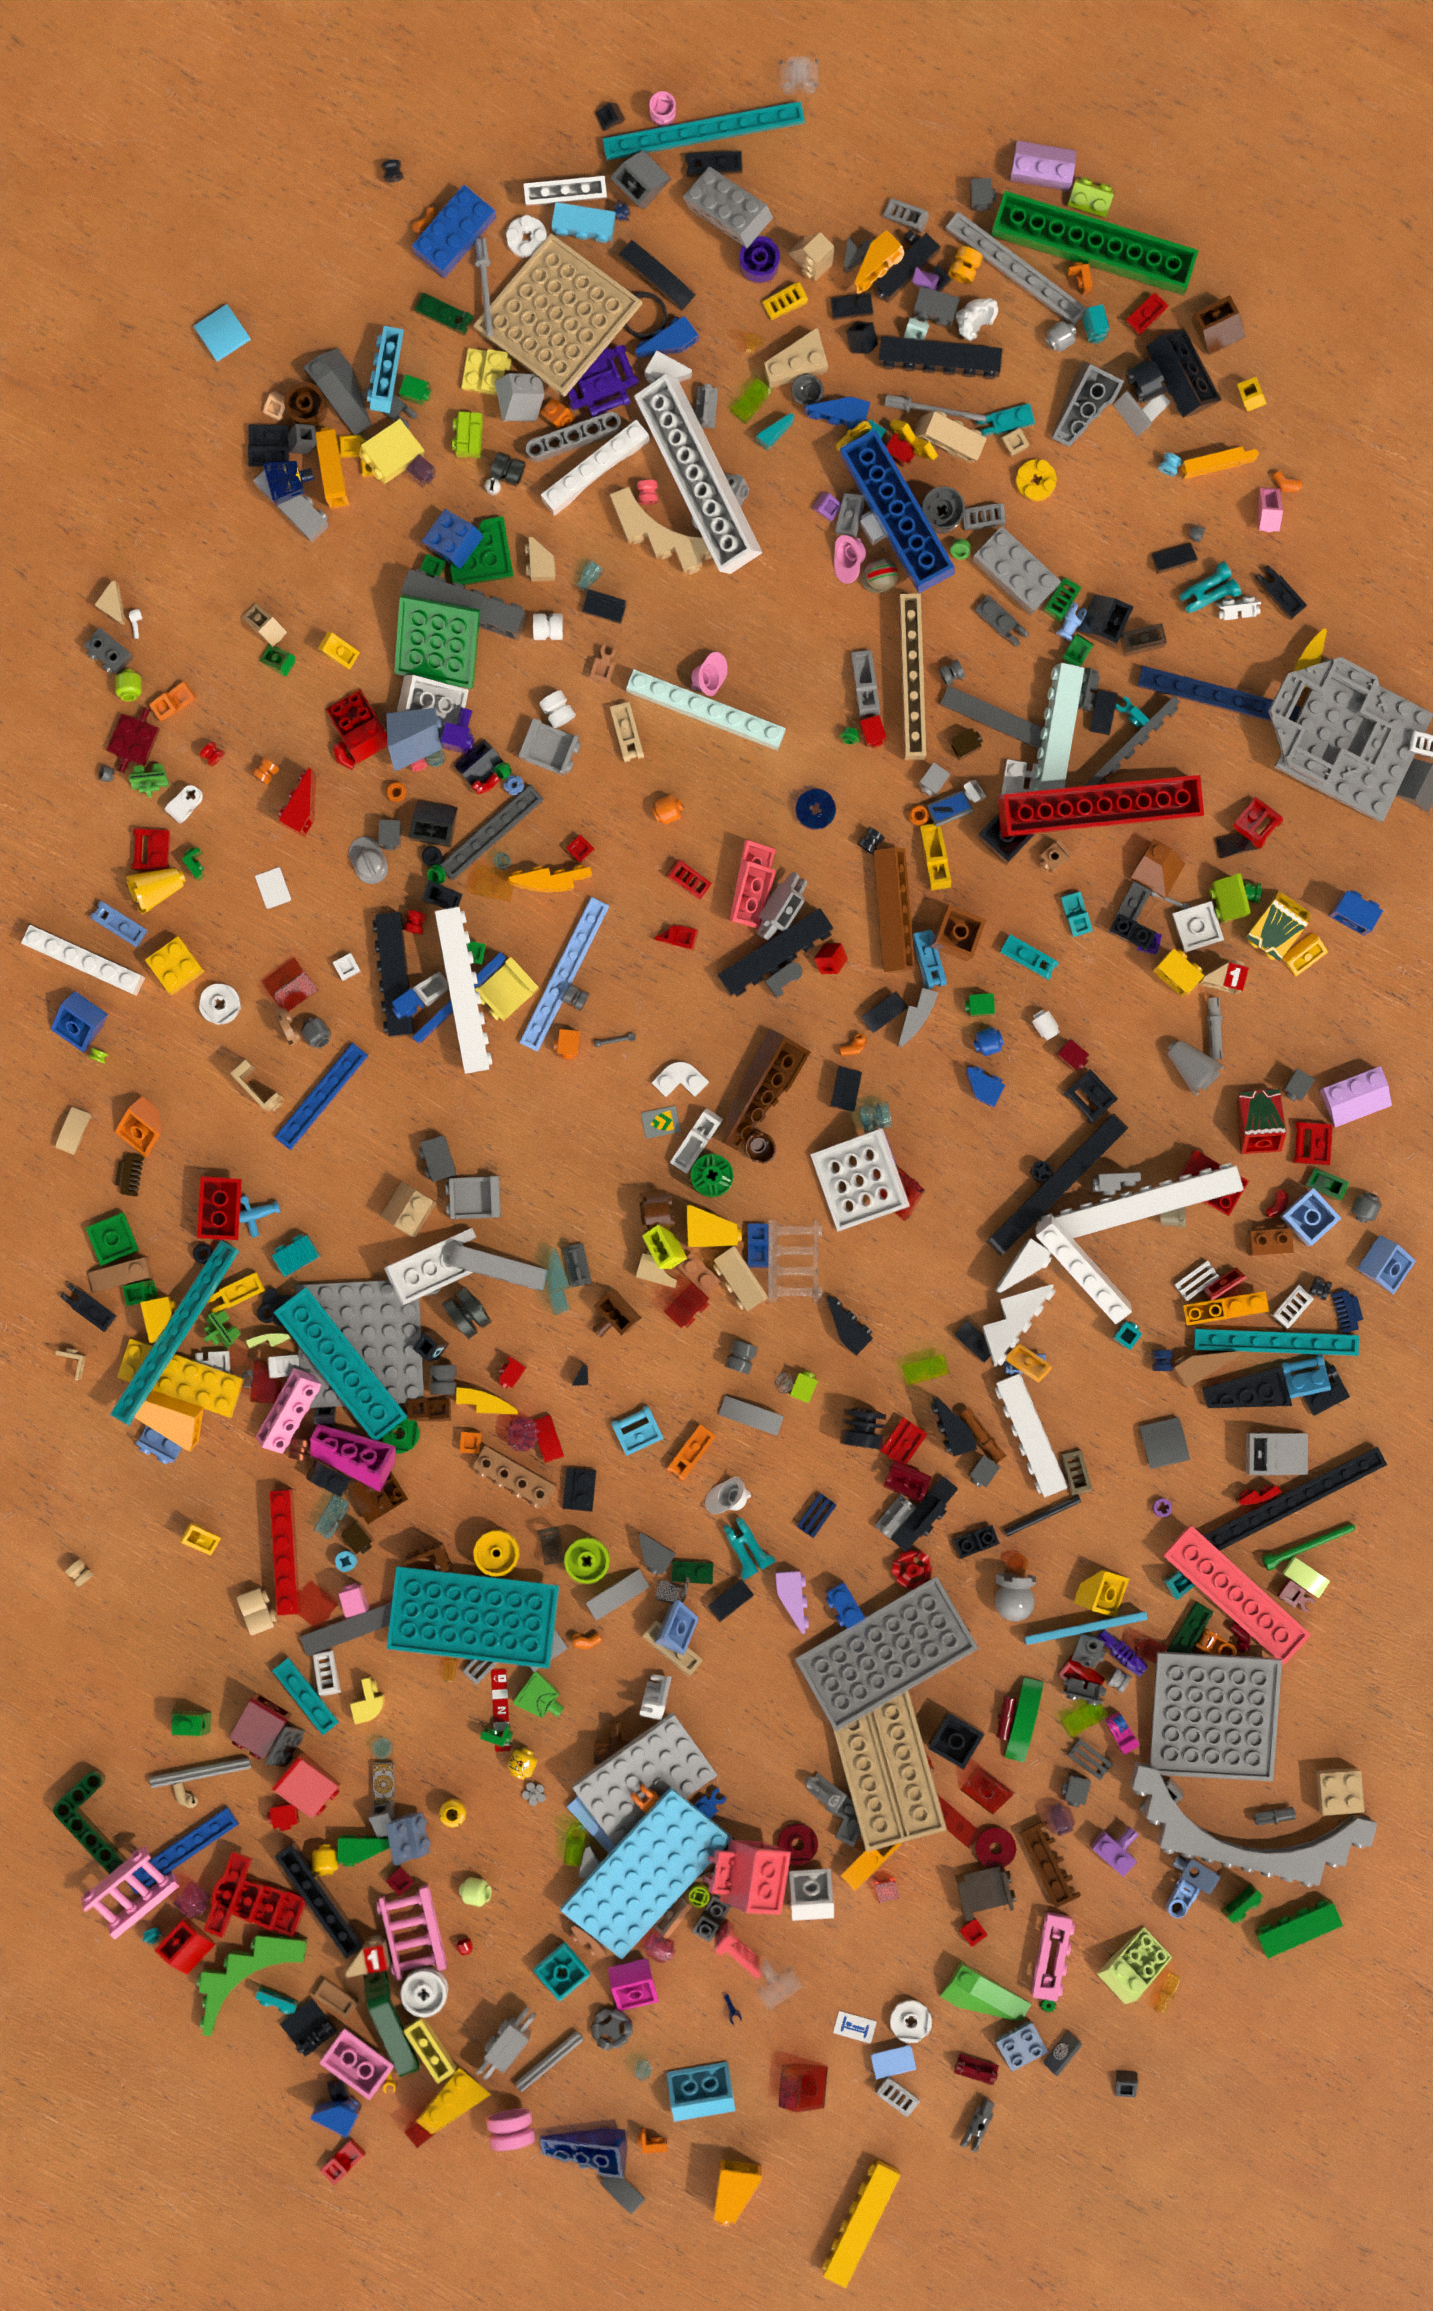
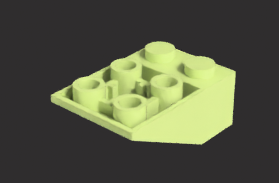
M1143 1927L1106 1962L1097 1975L1124 2004L1137 2001L1172 1959V1956Z

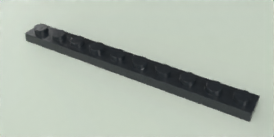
M1376 1446L1202 1536L1221 1551L1381 1469L1387 1463L1379 1447Z

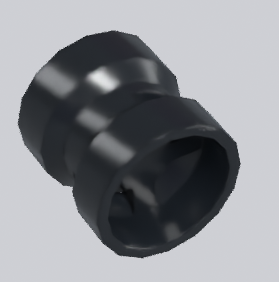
M868 827L865 831V837L860 838L857 844L873 855L874 850H877L876 845L881 844L885 837L874 828Z

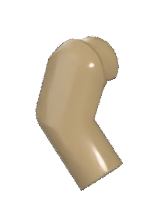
M183 1782L173 1784L176 1800L179 1804L187 1808H193L198 1804L196 1796L185 1792Z

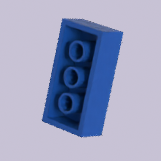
M463 185L412 245L413 253L445 279L475 244V240L479 239L496 219L495 210L468 187Z

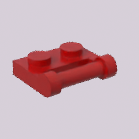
M1255 797L1232 827L1252 841L1254 847L1261 849L1266 843L1265 840L1276 826L1281 825L1283 817ZM1265 817L1269 818L1270 822L1260 834H1257L1255 832L1257 827Z
M133 828L135 838L131 870L158 871L169 869L170 830ZM143 836H148L147 864L141 863Z
M1295 1122V1129L1297 1131L1293 1163L1330 1165L1333 1124ZM1305 1129L1311 1130L1309 1158L1303 1157Z

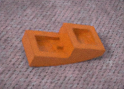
M183 681L168 693L162 694L150 703L149 706L159 721H163L189 705L197 697L188 684Z

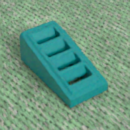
M790 413L758 433L756 441L766 450H769L794 423V415Z

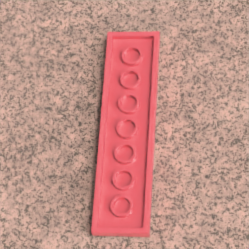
M1189 1525L1163 1553V1556L1269 1653L1275 1658H1281L1283 1665L1311 1636L1307 1630L1193 1526Z

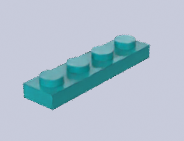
M289 1657L272 1670L322 1736L339 1723L336 1716Z

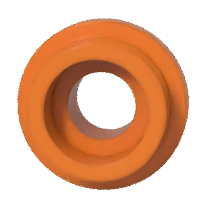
M392 782L386 789L387 797L393 802L402 801L407 794L405 786L400 782ZM395 789L400 790L398 796L393 795Z
M915 805L909 811V820L914 825H923L929 818L927 808L922 805ZM916 812L922 813L921 819L915 817Z

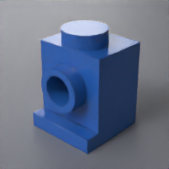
M412 988L392 1002L394 1005L392 1011L398 1019L405 1016L409 1018L418 1011V1006L422 1009L425 1007Z

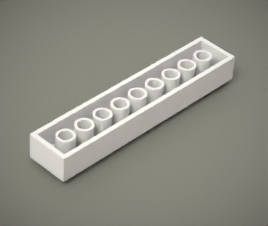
M668 374L663 375L634 397L718 570L731 574L763 552L678 378Z

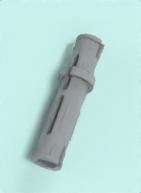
M1207 998L1208 1017H1206V1021H1208L1210 1057L1213 1059H1223L1221 1031L1223 1016H1221L1220 998Z

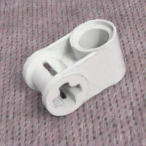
M186 786L165 807V811L179 824L183 823L203 799L201 790L195 786ZM190 791L195 792L196 798L194 800L190 798Z

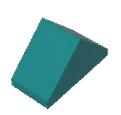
M1179 1570L1162 1579L1171 1596L1176 1600L1196 1586Z

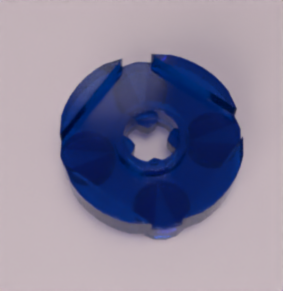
M811 789L801 794L795 807L796 817L808 829H824L834 820L836 814L835 802L832 796L825 790ZM818 804L819 809L822 811L814 815L810 807Z

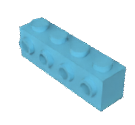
M383 326L382 335H378L376 347H379L380 350L379 353H375L373 365L377 367L376 371L371 373L370 383H373V389L368 390L367 401L371 402L370 410L390 413L403 339V329Z

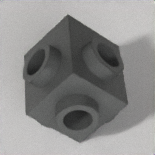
M1081 1634L1072 1660L1085 1667L1095 1668L1098 1662L1102 1663L1106 1651L1102 1650L1105 1642L1100 1641L1094 1636Z

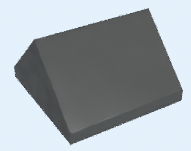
M1413 758L1396 797L1429 812L1433 805V763Z

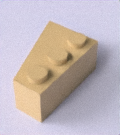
M818 328L764 363V372L769 389L792 383L803 374L817 376L828 373V363Z

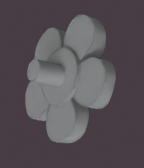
M533 1782L526 1785L527 1790L523 1791L522 1797L529 1799V1804L535 1806L538 1801L544 1802L546 1795L542 1793L544 1786L537 1784L535 1788Z

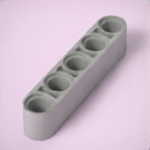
M608 412L532 439L526 445L527 457L532 462H540L615 435L621 428L620 417L615 412ZM609 420L617 422L614 427H608L606 423ZM592 426L598 428L595 434H590L587 430ZM576 433L579 435V438L576 441H571L568 439V436ZM552 440H557L560 442V445L552 448L549 446V443ZM533 447L541 449L540 453L536 455L531 454L530 450Z
M453 1245L448 1264L455 1268L539 1291H544L549 1272L542 1268L459 1245Z

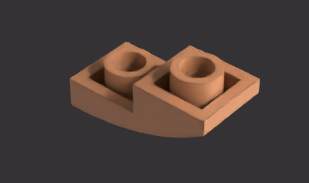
M572 1924L570 1934L576 1943L579 1942L583 1946L589 1942L588 1948L593 1956L597 1955L599 1960L607 1955L606 1949L597 1939L578 1924Z

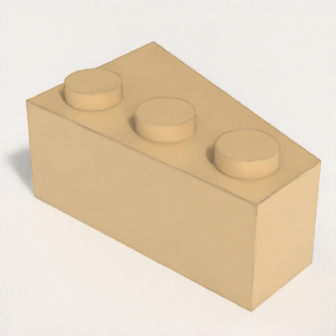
M818 232L812 236H804L787 254L802 268L801 271L805 277L816 281L832 266L834 246L821 232Z
M934 411L920 416L914 431L916 438L930 441L933 448L937 445L947 450V454L969 463L978 461L987 439L981 436L982 433L980 431L964 427V423L961 421L948 419L947 415L941 411Z

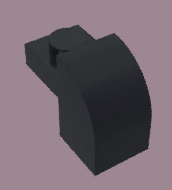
M315 1459L306 1476V1479L339 1497H342L351 1478L334 1470L335 1468L318 1459Z

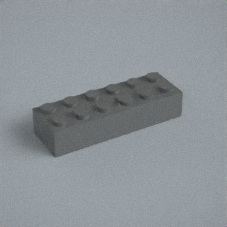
M419 569L414 571L408 570L401 595L481 610L480 628L519 641L527 619L522 606L511 603V605L505 604L501 598L495 596L491 598L485 597L484 593L479 590L473 589L471 592L464 589L465 586L453 582V585L446 583V580L439 576H434V578L426 576V572Z

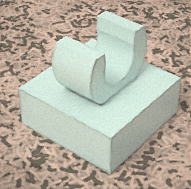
M916 317L910 318L904 338L925 340L929 328L928 322H920Z

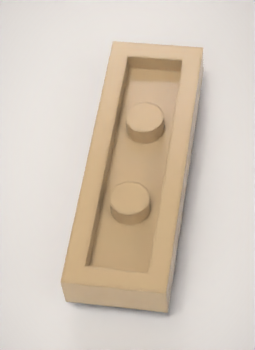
M657 1620L654 1621L642 1638L690 1677L703 1660L688 1647L685 1654L681 1655L656 1644L655 1640L661 1624Z

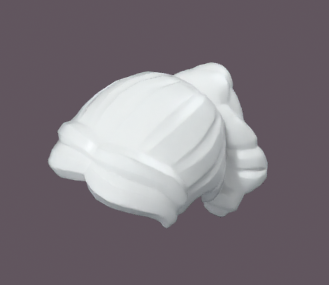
M992 298L976 299L955 313L959 332L968 342L977 337V331L980 330L982 325H991L999 310L997 301Z

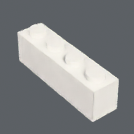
M605 176L524 184L526 206L604 199L607 197Z

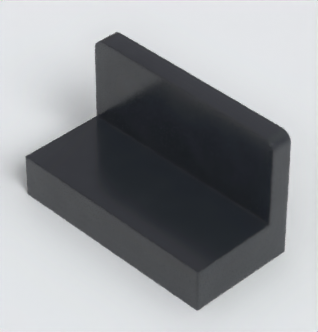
M587 589L582 613L621 624L627 606L626 600Z
M484 739L457 762L454 767L472 785L476 780L483 783L495 773L494 767L504 761Z
M838 1067L830 1107L852 1112L855 1110L862 1072L850 1070L847 1067Z

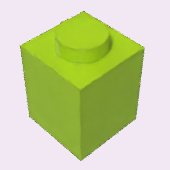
M805 1370L803 1374L798 1373L789 1395L809 1403L818 1383V1380L814 1379L816 1375Z

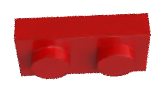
M1154 292L1125 322L1140 336L1168 309L1169 305Z

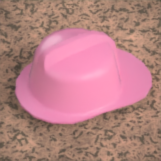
M841 535L835 542L834 570L837 578L845 584L852 583L857 579L860 564L866 557V550L860 538Z
M710 653L704 662L692 671V690L705 693L707 696H713L717 693L728 671L727 661L721 653Z

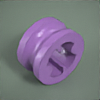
M1159 1499L1154 1503L1153 1511L1159 1517H1166L1172 1512V1505L1167 1499ZM1160 1502L1168 1506L1165 1514L1157 1510Z

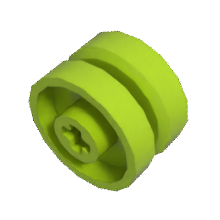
M587 1536L578 1538L565 1553L564 1564L567 1573L579 1583L590 1584L597 1582L604 1577L609 1568L610 1554L608 1548L597 1538ZM585 1556H586V1558H587V1556H590V1557H591V1562H590V1563H585V1562H584V1557H585Z

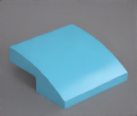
M228 304L194 325L195 330L217 362L251 340Z

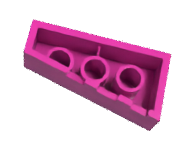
M318 1424L311 1436L312 1456L375 1490L381 1491L395 1464V1446Z

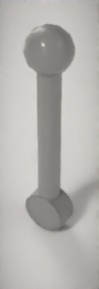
M1153 891L1150 893L1152 897L1166 900L1181 907L1182 910L1190 908V905L1187 903L1182 904L1169 897L1164 899Z

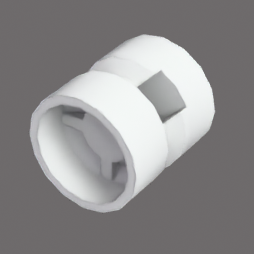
M545 613L533 614L534 640H546L547 637H550L551 640H563L562 613H551L549 617Z
M561 690L550 694L539 703L544 713L549 714L548 720L553 728L566 724L576 716L571 705H566L567 699Z

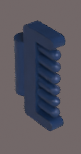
M1348 1290L1333 1293L1331 1297L1337 1298L1333 1302L1338 1303L1334 1307L1339 1308L1336 1309V1313H1340L1337 1317L1341 1318L1338 1320L1339 1323H1342L1340 1324V1327L1343 1328L1341 1333L1358 1330L1357 1321L1364 1320L1358 1297H1350Z

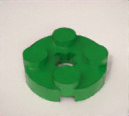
M406 1418L381 1437L380 1441L395 1446L396 1454L412 1450L420 1438L418 1422ZM398 1427H401L402 1431L405 1432V1436H401V1439H398L397 1435L394 1434V1430H398Z

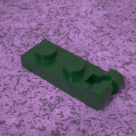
M424 292L414 310L415 313L461 335H466L468 331L467 326L474 318L472 314L455 308ZM457 317L462 319L460 324L455 323Z

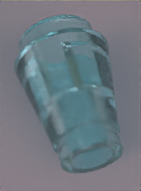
M592 560L588 564L585 563L576 585L587 591L602 575L603 568Z

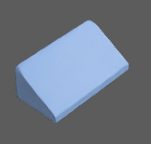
M911 2045L871 2055L876 2079L917 2070Z

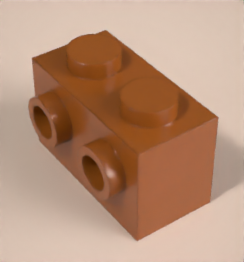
M1273 1225L1274 1229L1266 1230L1265 1226L1253 1227V1231H1248L1249 1255L1294 1253L1292 1228H1286V1225Z

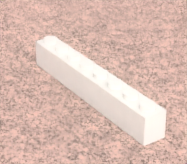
M460 907L435 911L464 1073L488 1070L489 1065L492 1064L491 1053H486L485 1045L489 1044L487 1032H482L481 1026L485 1024L483 1012H479L477 1005L481 1004L480 994L475 992L474 984H477L476 972H471L470 964L474 963L472 951H467L466 944L470 943L468 931L463 929V923H466L465 912L460 911Z

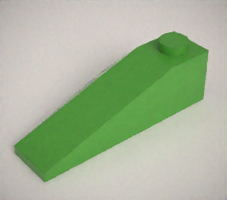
M962 1960L940 1994V1997L958 2008L1019 2022L1023 2020L1032 2005L1027 2000Z

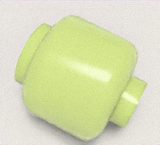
M469 1877L460 1885L459 1894L462 1896L465 1904L483 1906L490 1900L491 1887L486 1880Z

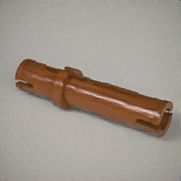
M970 1407L959 1414L981 1443V1448L989 1453L995 1464L1006 1457L995 1442L996 1439L991 1437Z

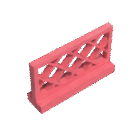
M727 1920L714 1935L715 1951L720 1956L727 1951L758 1979L761 1975L760 1957L735 1936L734 1924Z

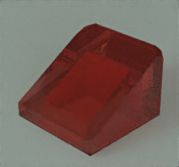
M894 1878L874 1882L879 1903L899 1898Z

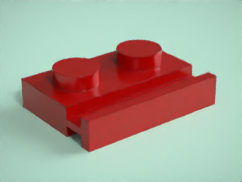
M902 1417L880 1451L892 1460L906 1466L928 1434Z

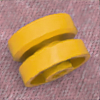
M502 1529L486 1532L477 1541L474 1548V1560L477 1567L490 1576H502L509 1573L516 1566L520 1557V1545L517 1539L510 1532ZM495 1549H498L501 1553L497 1557L493 1555Z

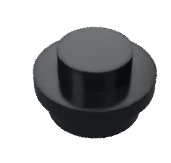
M427 847L422 853V860L429 867L434 864L439 865L442 861V853L437 847Z

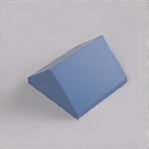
M675 1600L669 1605L655 1643L684 1655L699 1617L682 1602Z

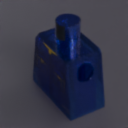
M297 461L263 464L275 506L304 494L303 483L314 480L312 468L300 470Z

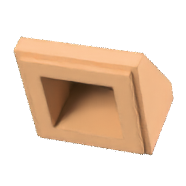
M276 391L270 393L262 412L281 421L286 413L284 405L285 396Z

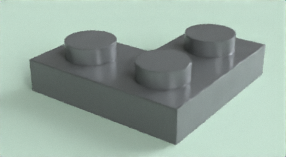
M846 1796L836 1813L827 1806L825 1810L843 1818L835 1838L854 1847L861 1829L853 1800Z

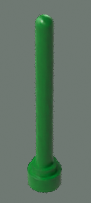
M1352 1523L1276 1555L1274 1553L1261 1556L1267 1571L1273 1570L1283 1560L1353 1532L1355 1525Z

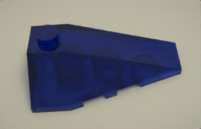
M599 2128L540 2136L542 2155L565 2163L572 2161L580 2164L579 2168L585 2170L588 2167L597 2170V2174L604 2177L624 2179L628 2148L625 2130Z

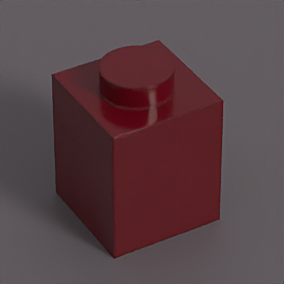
M1071 1039L1067 1041L1056 1055L1073 1071H1076L1078 1068L1082 1070L1089 1062L1086 1059L1089 1054Z

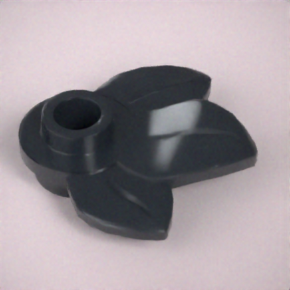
M275 1288L267 1290L262 1296V1305L257 1310L258 1319L263 1323L273 1322L279 1327H284L274 1312L293 1298V1296H278ZM266 1309H269L271 1311V1315L269 1317H266L264 1315V1311Z

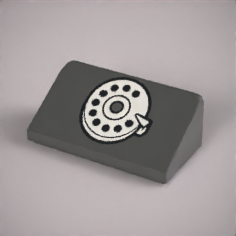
M1067 2031L1044 2060L1045 2066L1056 2077L1059 2076L1081 2048V2040L1070 2031Z

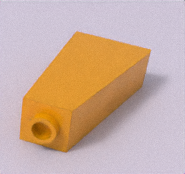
M330 427L322 428L319 432H316V441L326 501L330 508L350 505L337 433L335 429Z
M151 1390L134 1418L185 1450L191 1451L199 1442L204 1408Z

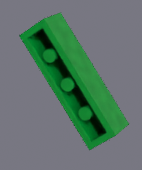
M1322 1899L1315 1903L1316 1906L1309 1909L1308 1907L1301 1908L1296 1911L1297 1914L1291 1917L1289 1915L1280 1917L1275 1924L1270 1925L1268 1923L1258 1928L1259 1931H1256L1255 1934L1267 1959L1344 1926L1334 1903L1330 1899Z

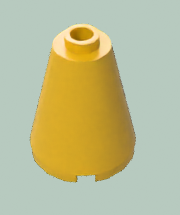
M176 868L126 876L133 901L139 903L140 906L137 909L141 914L148 912L181 889L183 882L186 881L182 871H178Z

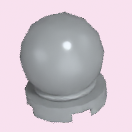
M1019 1573L995 1574V1583L1001 1587L995 1594L994 1602L996 1610L1001 1617L1007 1621L1017 1622L1026 1619L1033 1612L1035 1597L1030 1588L1036 1585V1576L1028 1574L1027 1578H1019Z

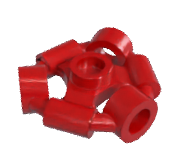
M910 1549L900 1553V1556L892 1562L891 1574L895 1576L896 1582L905 1589L914 1590L926 1583L928 1579H931L933 1566L930 1565V1557L920 1549L919 1551H912ZM914 1557L919 1558L925 1565H917L913 1560ZM901 1562H904L906 1569L904 1574L900 1575ZM920 1575L923 1577L922 1580L916 1581L912 1584L910 1582V1580L915 1576Z

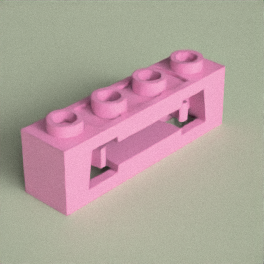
M1046 1911L1031 1988L1032 1997L1057 2002L1058 1996H1062L1063 1984H1061L1062 1975H1066L1067 1963L1064 1962L1066 1955H1069L1071 1950V1943H1068L1069 1936L1073 1935L1075 1923L1072 1922L1071 1916ZM1050 1932L1052 1938L1058 1939L1052 1970L1054 1974L1052 1984L1051 1975L1045 1974L1052 1942L1050 1940Z

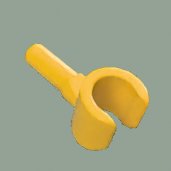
M391 2072L384 2082L383 2090L385 2093H387V2085H392L394 2092L396 2090V2081L392 2079Z

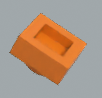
M461 1432L459 1452L480 1454L482 1433Z

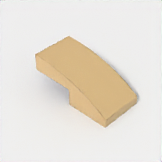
M71 1107L55 1148L75 1155L83 1139V1133L91 1119V1114Z

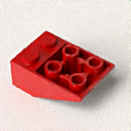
M361 689L326 708L328 715L357 764L388 746L387 733Z
M309 767L307 771L304 770L298 779L300 782L298 787L292 789L288 796L290 801L286 807L283 806L278 814V817H280L278 821L284 827L305 838L315 821L316 774Z
M1194 1150L1176 1181H1179V1177L1191 1174L1192 1177L1200 1175L1199 1171L1204 1169L1218 1170L1221 1164ZM1240 1176L1243 1185L1242 1191L1201 1203L1230 1216L1249 1180Z

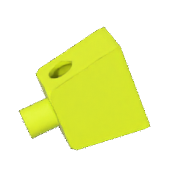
M657 1225L642 1235L659 1269H672L687 1258L676 1235L662 1226Z

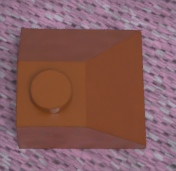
M1154 839L1148 846L1130 879L1165 899L1184 868L1185 863L1171 848Z

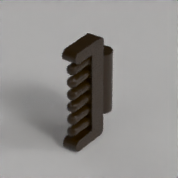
M127 1154L125 1162H118L115 1185L121 1186L120 1193L122 1195L135 1197L139 1195L138 1192L133 1191H139V1188L134 1186L140 1185L139 1182L135 1181L141 1180L140 1177L136 1176H141V1172L137 1171H142V1167L138 1166L143 1165V1162H139L144 1160L143 1156Z

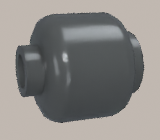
M309 1018L303 1023L301 1035L310 1047L322 1048L330 1042L331 1031L323 1019Z
M1367 1191L1364 1194H1358L1351 1209L1356 1215L1355 1219L1363 1223L1374 1221L1382 1207V1203L1379 1201L1380 1197Z

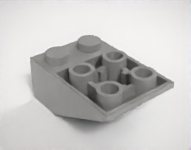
M1246 1433V1474L1308 1475V1433Z

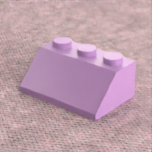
M1017 141L1010 181L1070 191L1076 162V151Z
M1381 1066L1320 1089L1334 1128L1392 1106L1389 1086Z

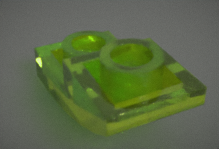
M757 377L747 388L744 395L731 408L730 412L746 425L768 399L773 390Z
M944 1354L902 1365L907 1386L950 1373Z
M1086 1703L1061 1719L1060 1722L1069 1737L1074 1738L1088 1727L1094 1726L1107 1717L1108 1714L1101 1703L1098 1706Z

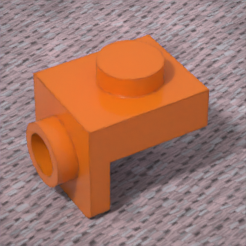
M554 398L539 411L542 417L555 425L558 430L569 427L575 421L569 409Z

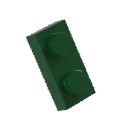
M673 1561L671 1582L713 1584L714 1563Z

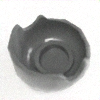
M803 374L795 379L791 392L798 403L811 405L821 401L824 396V386L816 376Z

